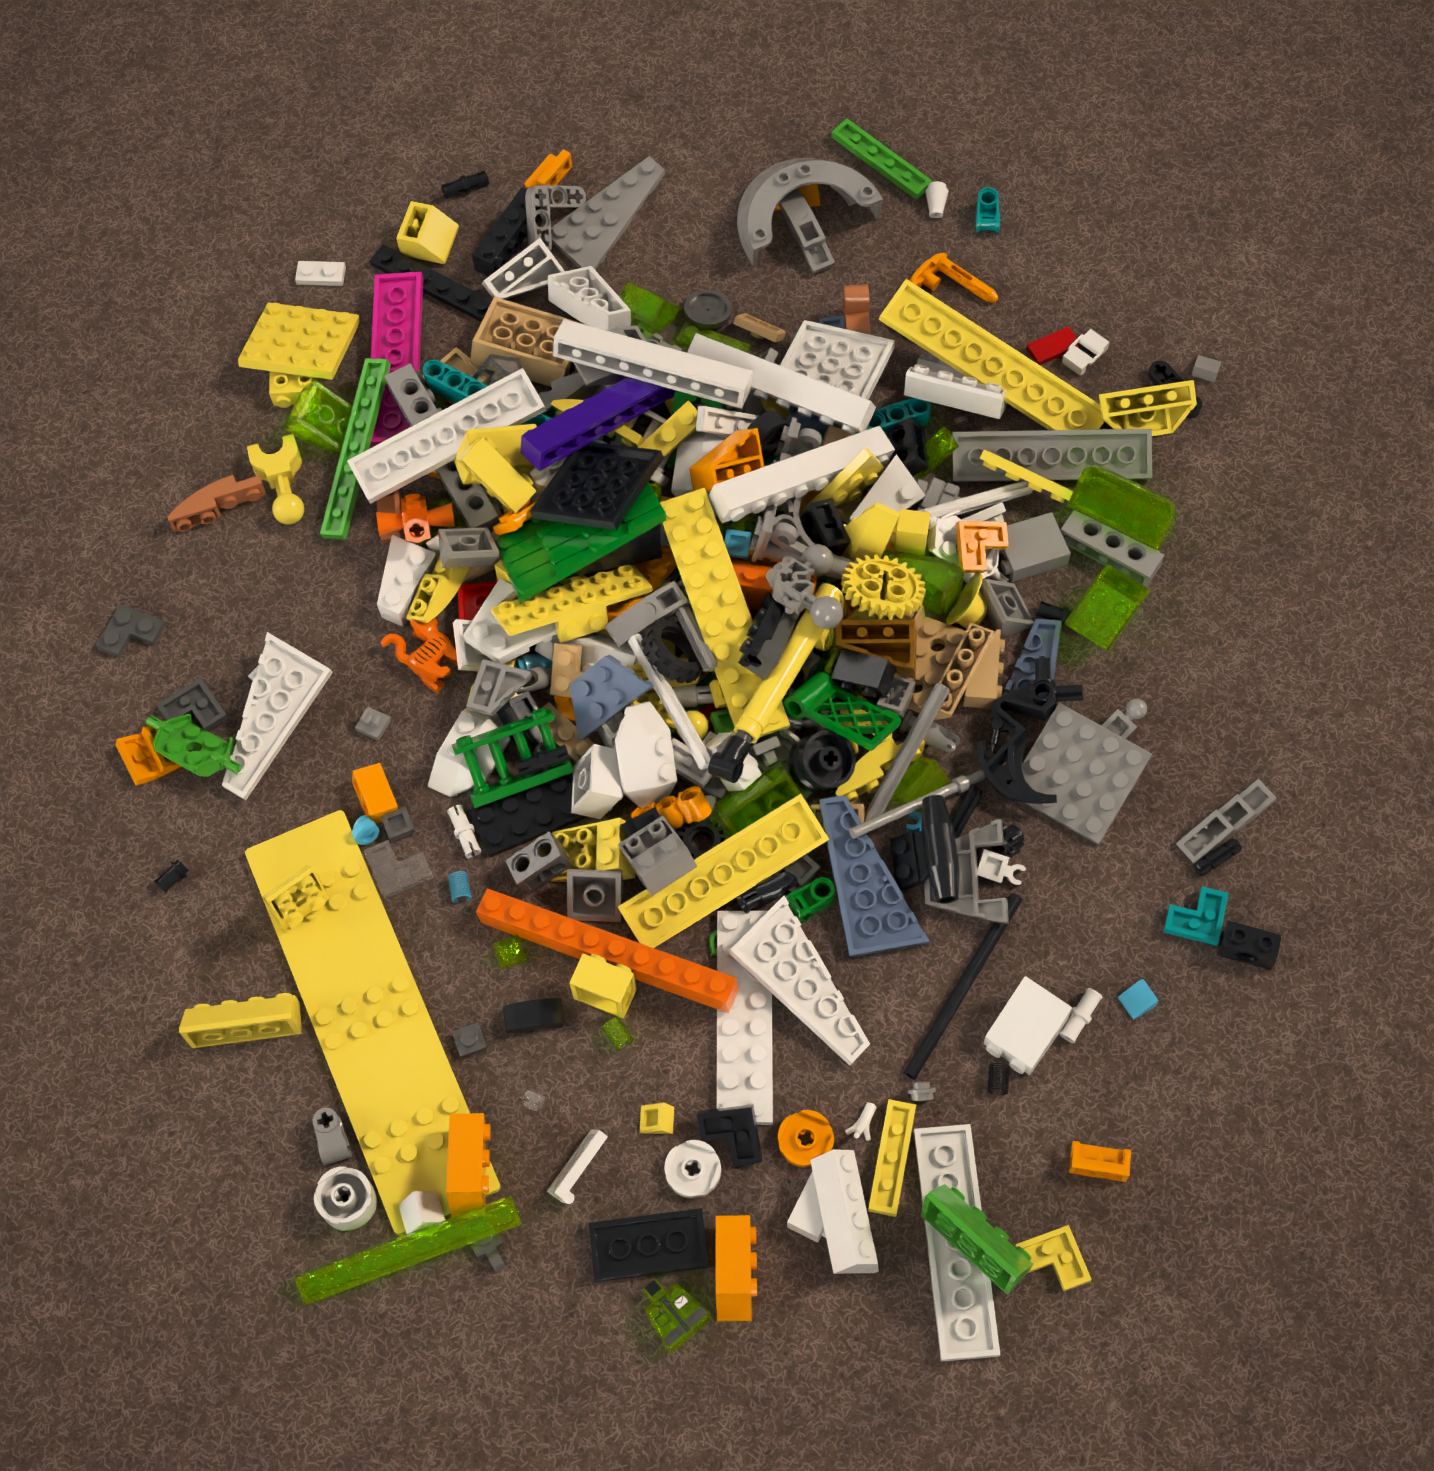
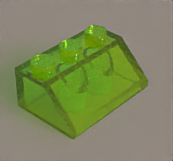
M780 761L764 771L745 790L733 791L714 805L732 835H735L800 794L803 796V794Z

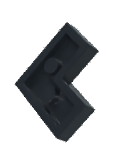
M753 1104L698 1111L697 1120L701 1141L729 1138L733 1166L761 1163L763 1158Z

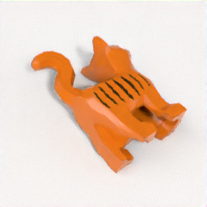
M435 618L428 623L410 621L411 626L414 628L412 635L425 642L410 655L405 653L406 643L402 636L398 634L384 636L380 643L381 646L385 647L390 643H395V656L397 659L406 664L436 694L445 686L444 682L438 679L451 674V670L447 666L441 667L440 665L446 660L458 666L456 649L449 638L438 631V622Z

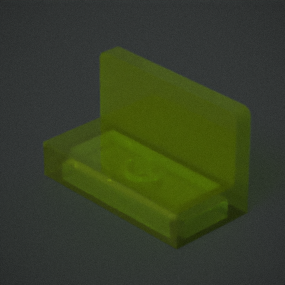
M919 757L905 772L891 799L906 804L950 784V781L935 760ZM922 808L919 809V810H916V811H918L920 814H922Z

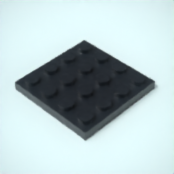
M591 442L566 457L531 508L530 513L534 519L617 530L664 459L661 450Z

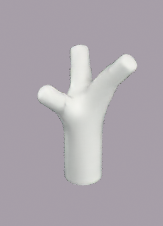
M867 1102L857 1122L852 1127L846 1129L845 1133L849 1135L855 1132L854 1137L859 1138L863 1132L866 1141L871 1140L869 1124L877 1107Z

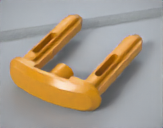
M946 253L935 254L926 260L910 279V282L921 288L925 285L934 291L941 281L934 274L937 271H941L984 301L995 303L998 300V295L994 289L947 259Z

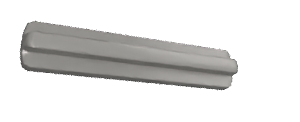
M687 606L679 607L675 611V615L703 671H714L717 667V662L709 646L705 644L690 608Z

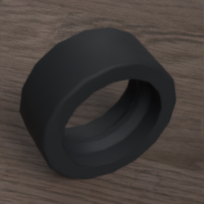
M774 410L761 414L747 428H758L763 458L776 452L779 441L784 443V441L780 440L784 426H790Z

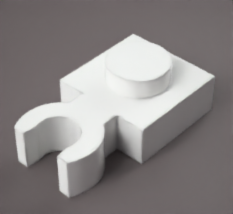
M983 849L977 865V874L980 877L1002 883L1005 876L1010 883L1020 885L1022 881L1016 880L1013 877V872L1016 869L1025 871L1026 868L1020 864L1009 866L1007 864L1010 857Z

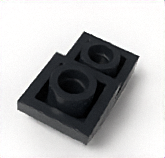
M561 998L523 1001L503 1007L506 1033H533L535 1028H562L565 1023Z

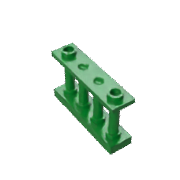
M540 708L530 713L531 716L474 737H471V735L462 736L456 740L455 744H452L455 755L463 753L473 779L474 791L469 792L474 808L574 772L570 760L548 767L549 770L547 771L542 769L525 775L522 778L519 774L513 776V774L509 773L498 740L513 735L521 759L524 760L532 756L523 731L538 726L546 751L556 748L548 725L549 721L555 719L551 709ZM488 744L500 776L499 782L491 785L485 783L473 751L474 748Z

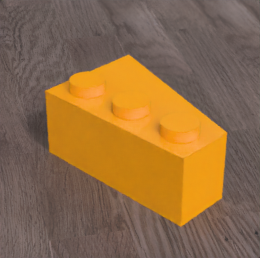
M758 428L735 431L692 465L689 471L693 491L705 488L706 492H711L715 484L764 467Z

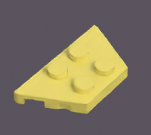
M865 448L810 503L831 499L836 507L848 501H854L863 494L862 491L867 486L872 485L879 479L878 475L885 468L873 453L871 454L868 448Z

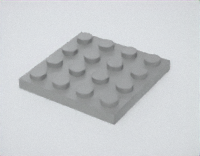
M1059 703L1022 764V773L1028 785L1036 792L1056 794L1057 803L1025 804L1099 845L1148 764L1152 753Z

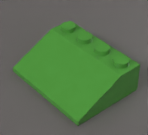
M944 1184L930 1191L925 1196L920 1216L1003 1292L1009 1295L1033 1266V1263L1030 1261L1031 1256L1019 1246L1015 1248L1008 1241V1235L997 1226L993 1228L985 1221L987 1217L980 1209L975 1206L971 1208L964 1202V1195L955 1187L950 1189Z

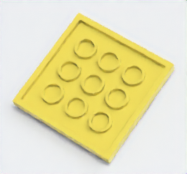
M267 303L238 358L239 367L333 380L359 326V315L327 311L325 309L283 305L280 303Z

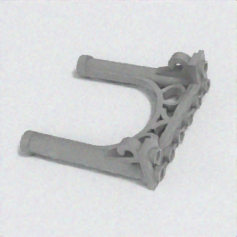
M792 417L790 426H784L780 440L784 441V443L779 441L775 453L779 460H774L773 464L820 447L822 442L821 434L810 428L799 431L801 423L796 422L797 418ZM917 479L916 483L925 494L928 481ZM875 483L867 486L866 488L871 489ZM804 496L787 499L783 504L779 505V507L785 510L787 515L783 514L775 517L777 510L775 505L768 506L761 511L764 515L763 517L758 516L754 529L755 535H753L749 550L753 551L751 561L756 562L757 559L762 560L763 557L782 562L783 558L789 556L801 562V556L805 549L815 545L805 533L800 521L799 508ZM832 554L834 564L826 576L842 580L845 568H848L850 562L855 563V561ZM883 574L882 593H884L886 574Z

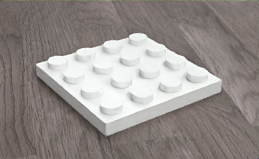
M804 320L780 366L869 400L895 348V340Z

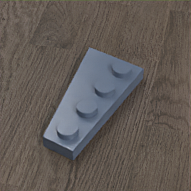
M1035 620L1024 644V650L1015 664L1012 677L1007 682L1003 696L1035 680V659L1039 658V656L1050 658L1051 679L1054 680L1062 621ZM1041 692L1038 694V697H1046L1049 693ZM1008 710L1005 711L1006 713H1015V712L1008 711Z

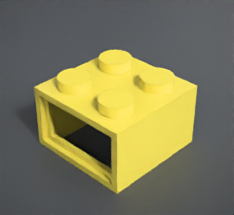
M582 954L570 980L573 998L624 1019L637 990L634 973L625 965L616 964L614 966L606 963V960L599 955L591 954V956Z

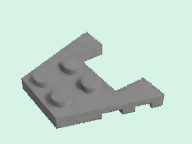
M996 819L991 821L989 825L975 828L969 831L968 834L955 839L959 861V899L953 903H938L928 878L924 883L925 904L927 906L1001 924H1009L1008 902L1006 898L979 900L976 848L1004 845L1002 820Z

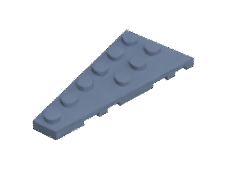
M846 795L819 799L824 832L829 838L826 842L849 957L929 944L928 937L918 924L917 918L913 911L910 910L903 898L902 892L883 859L880 858L875 845L867 833L855 839L851 837L849 829L861 824V821Z

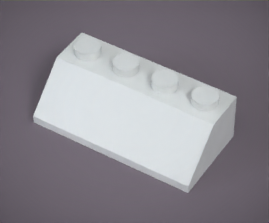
M833 1149L811 1159L833 1274L879 1272L854 1150Z

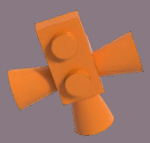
M409 494L401 499L402 514L376 512L379 537L404 529L406 542L420 543L426 539H431L429 526L455 528L452 503L427 511L425 496H420V494Z

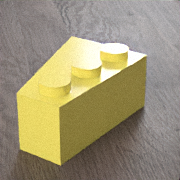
M482 437L476 438L460 455L457 461L476 481H479L487 489L486 492L491 497L495 496L503 504L501 508L505 512L512 511L517 513L536 492L532 487L534 482L524 473L520 475L514 469L515 463L506 455L502 457L496 451L498 447L489 438L485 440Z

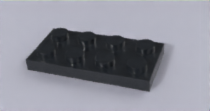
M568 774L469 810L489 858L537 839L549 831L554 832L587 818V816L571 813L573 784Z
M702 1208L589 1223L595 1282L709 1268Z

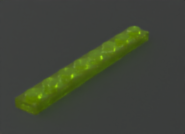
M510 1195L296 1275L294 1280L305 1306L522 1225V1219L514 1198Z

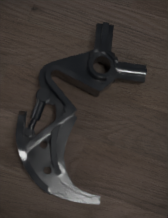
M1039 656V658L1035 659V680L999 697L992 704L991 712L994 720L991 723L992 734L989 741V751L986 752V740L978 741V758L987 782L997 793L1011 801L1031 804L1057 803V795L1036 792L1025 781L1022 773V760L1029 737L1026 729L1005 711L1008 710L1046 721L1055 711L1058 702L1078 701L1084 698L1083 685H1056V682L1051 679L1050 658H1045V656ZM1041 692L1049 693L1046 697H1038V694ZM1009 732V741L994 755V749L998 744L1000 733ZM1008 781H1013L1011 785L1007 784Z

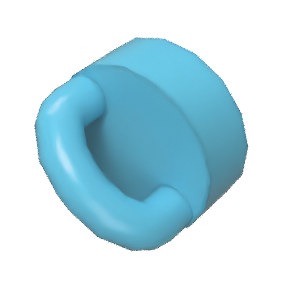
M366 815L360 816L356 820L352 830V837L359 845H367L373 842L379 834V828L375 822Z

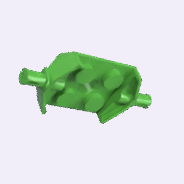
M191 714L168 719L167 721H162L153 715L147 718L146 724L157 730L153 741L154 751L198 776L209 777L218 770L225 768L234 774H238L241 771L242 765L230 759L233 753L232 737L229 738L228 743L214 734L205 731V729L191 722Z

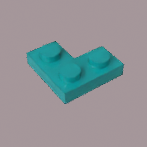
M1202 886L1196 911L1170 904L1163 933L1217 946L1229 893Z

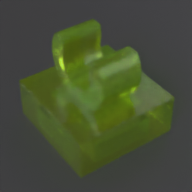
M518 935L492 944L501 970L527 962Z

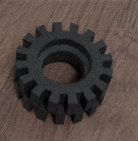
M709 817L705 818V821L692 822L688 825L684 824L681 827L682 831L678 833L693 859L726 840L722 826L719 827L716 820L712 823ZM700 834L709 836L712 840L711 847L705 851L696 850L691 844L695 836Z

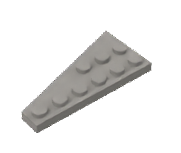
M650 156L551 227L552 244L578 268L592 266L596 270L599 264L606 258V254L611 247L616 244L628 227L635 213L643 206L645 199L652 193L665 175V170Z

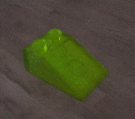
M314 381L302 389L283 428L309 444L340 456L353 406L317 381Z
M886 550L883 553V558L885 555L888 556L889 561L898 558V564L901 565L906 562L907 569L915 568L914 574H921L920 581L925 582L924 588L926 589L922 605L944 618L961 595L964 571L957 564L950 563L943 558Z

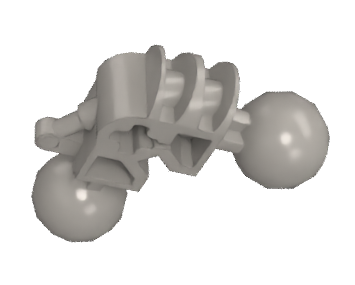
M815 544L805 549L801 556V562L786 556L782 559V562H778L774 565V568H771L766 573L767 582L773 588V599L785 606L786 613L792 614L795 612L799 614L806 608L810 610L812 622L817 627L823 629H831L839 625L843 618L842 604L834 597L823 596L817 598L813 596L815 584L810 580L811 575L819 577L829 573L834 564L832 552L824 545Z

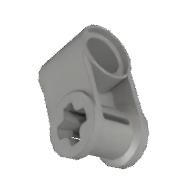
M331 1108L319 1109L314 1114L313 1126L323 1165L326 1166L351 1158L352 1153L347 1147L349 1146V1141L341 1118ZM329 1117L332 1120L329 1122L330 1127L325 1128L326 1118Z

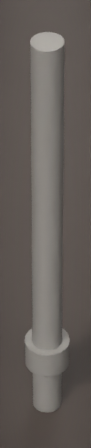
M979 770L966 777L963 775L953 779L952 783L849 829L850 835L855 839L921 809L922 800L925 797L940 795L945 798L954 793H963L969 790L970 786L985 780V775L983 771Z

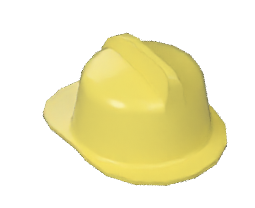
M980 572L974 574L970 578L969 583L965 585L956 605L946 619V624L951 625L956 622L967 629L970 623L979 625L987 613V604L984 596L979 591L983 580V575Z

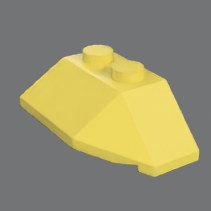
M1194 380L1099 394L1102 420L1112 429H1152V436L1173 433L1189 412L1197 405Z

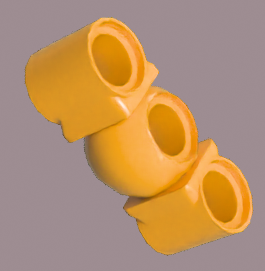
M694 786L679 792L678 797L668 796L661 799L657 804L654 801L651 804H647L645 808L637 807L632 812L631 817L634 818L656 807L660 817L663 815L671 827L677 829L684 825L686 821L688 824H691L692 822L704 820L711 814L712 809L701 788Z

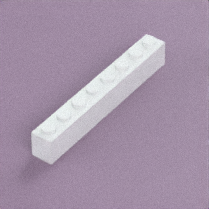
M563 319L554 336V357L734 407H743L751 388L753 374L751 370Z
M697 333L687 352L753 371L750 390L754 391L756 397L766 401L768 397L776 400L775 403L786 409H789L790 406L797 408L799 414L809 418L815 415L820 417V422L829 426H833L834 423L842 426L841 429L852 435H855L856 432L866 431L876 409L870 400Z
M877 426L715 484L708 499L721 523L730 520L735 522L746 514L752 512L757 514L768 506H779L787 499L793 497L800 498L814 489L816 491L824 489L865 448H868L871 454L873 453L878 458L883 467L889 463V458L895 449L882 428Z

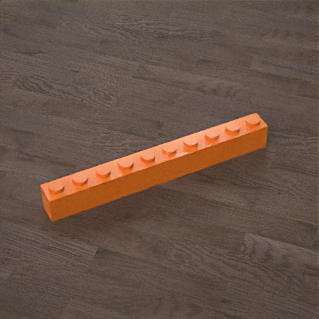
M488 888L476 910L481 923L577 959H581L582 954L591 956V954L599 955L606 960V963L614 966L622 964L630 968L631 972L634 973L635 980L726 1013L730 1012L739 991L737 978Z

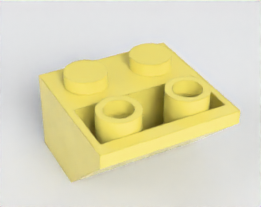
M411 201L396 238L400 253L411 258L445 264L459 225L433 205Z

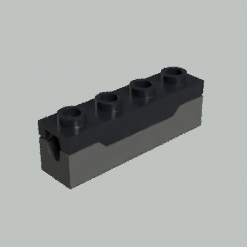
M770 592L762 600L760 605L763 607L759 609L753 619L756 622L746 634L748 637L739 649L742 655L738 661L740 665L747 667L749 671L763 680L767 678L778 664L800 613L797 614L795 612L792 614L786 613L785 606L776 602Z

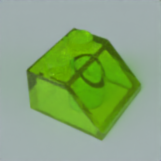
M628 281L619 296L631 310V321L633 322L634 318L642 321L640 326L653 332L654 328L663 331L682 310L681 307Z

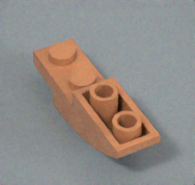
M234 475L215 481L189 496L167 518L174 532H186L193 526L211 524L216 519L222 518L220 509H231L245 501H257L261 496L267 494L260 475L236 482Z

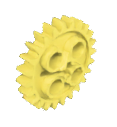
M877 554L874 555V559H870L865 555L864 560L856 558L855 563L850 562L848 568L844 570L841 581V591L846 593V600H852L851 606L859 605V612L868 610V616L871 617L876 613L879 619H882L883 615H887L890 620L893 619V615H896L899 619L903 618V614L910 617L912 611L917 612L919 606H922L926 589L924 588L925 582L920 581L921 574H914L915 568L907 569L906 562L900 565L898 564V558L889 561L887 555L880 559ZM883 574H886V582L884 586V599L881 600L880 595L883 585L882 577Z

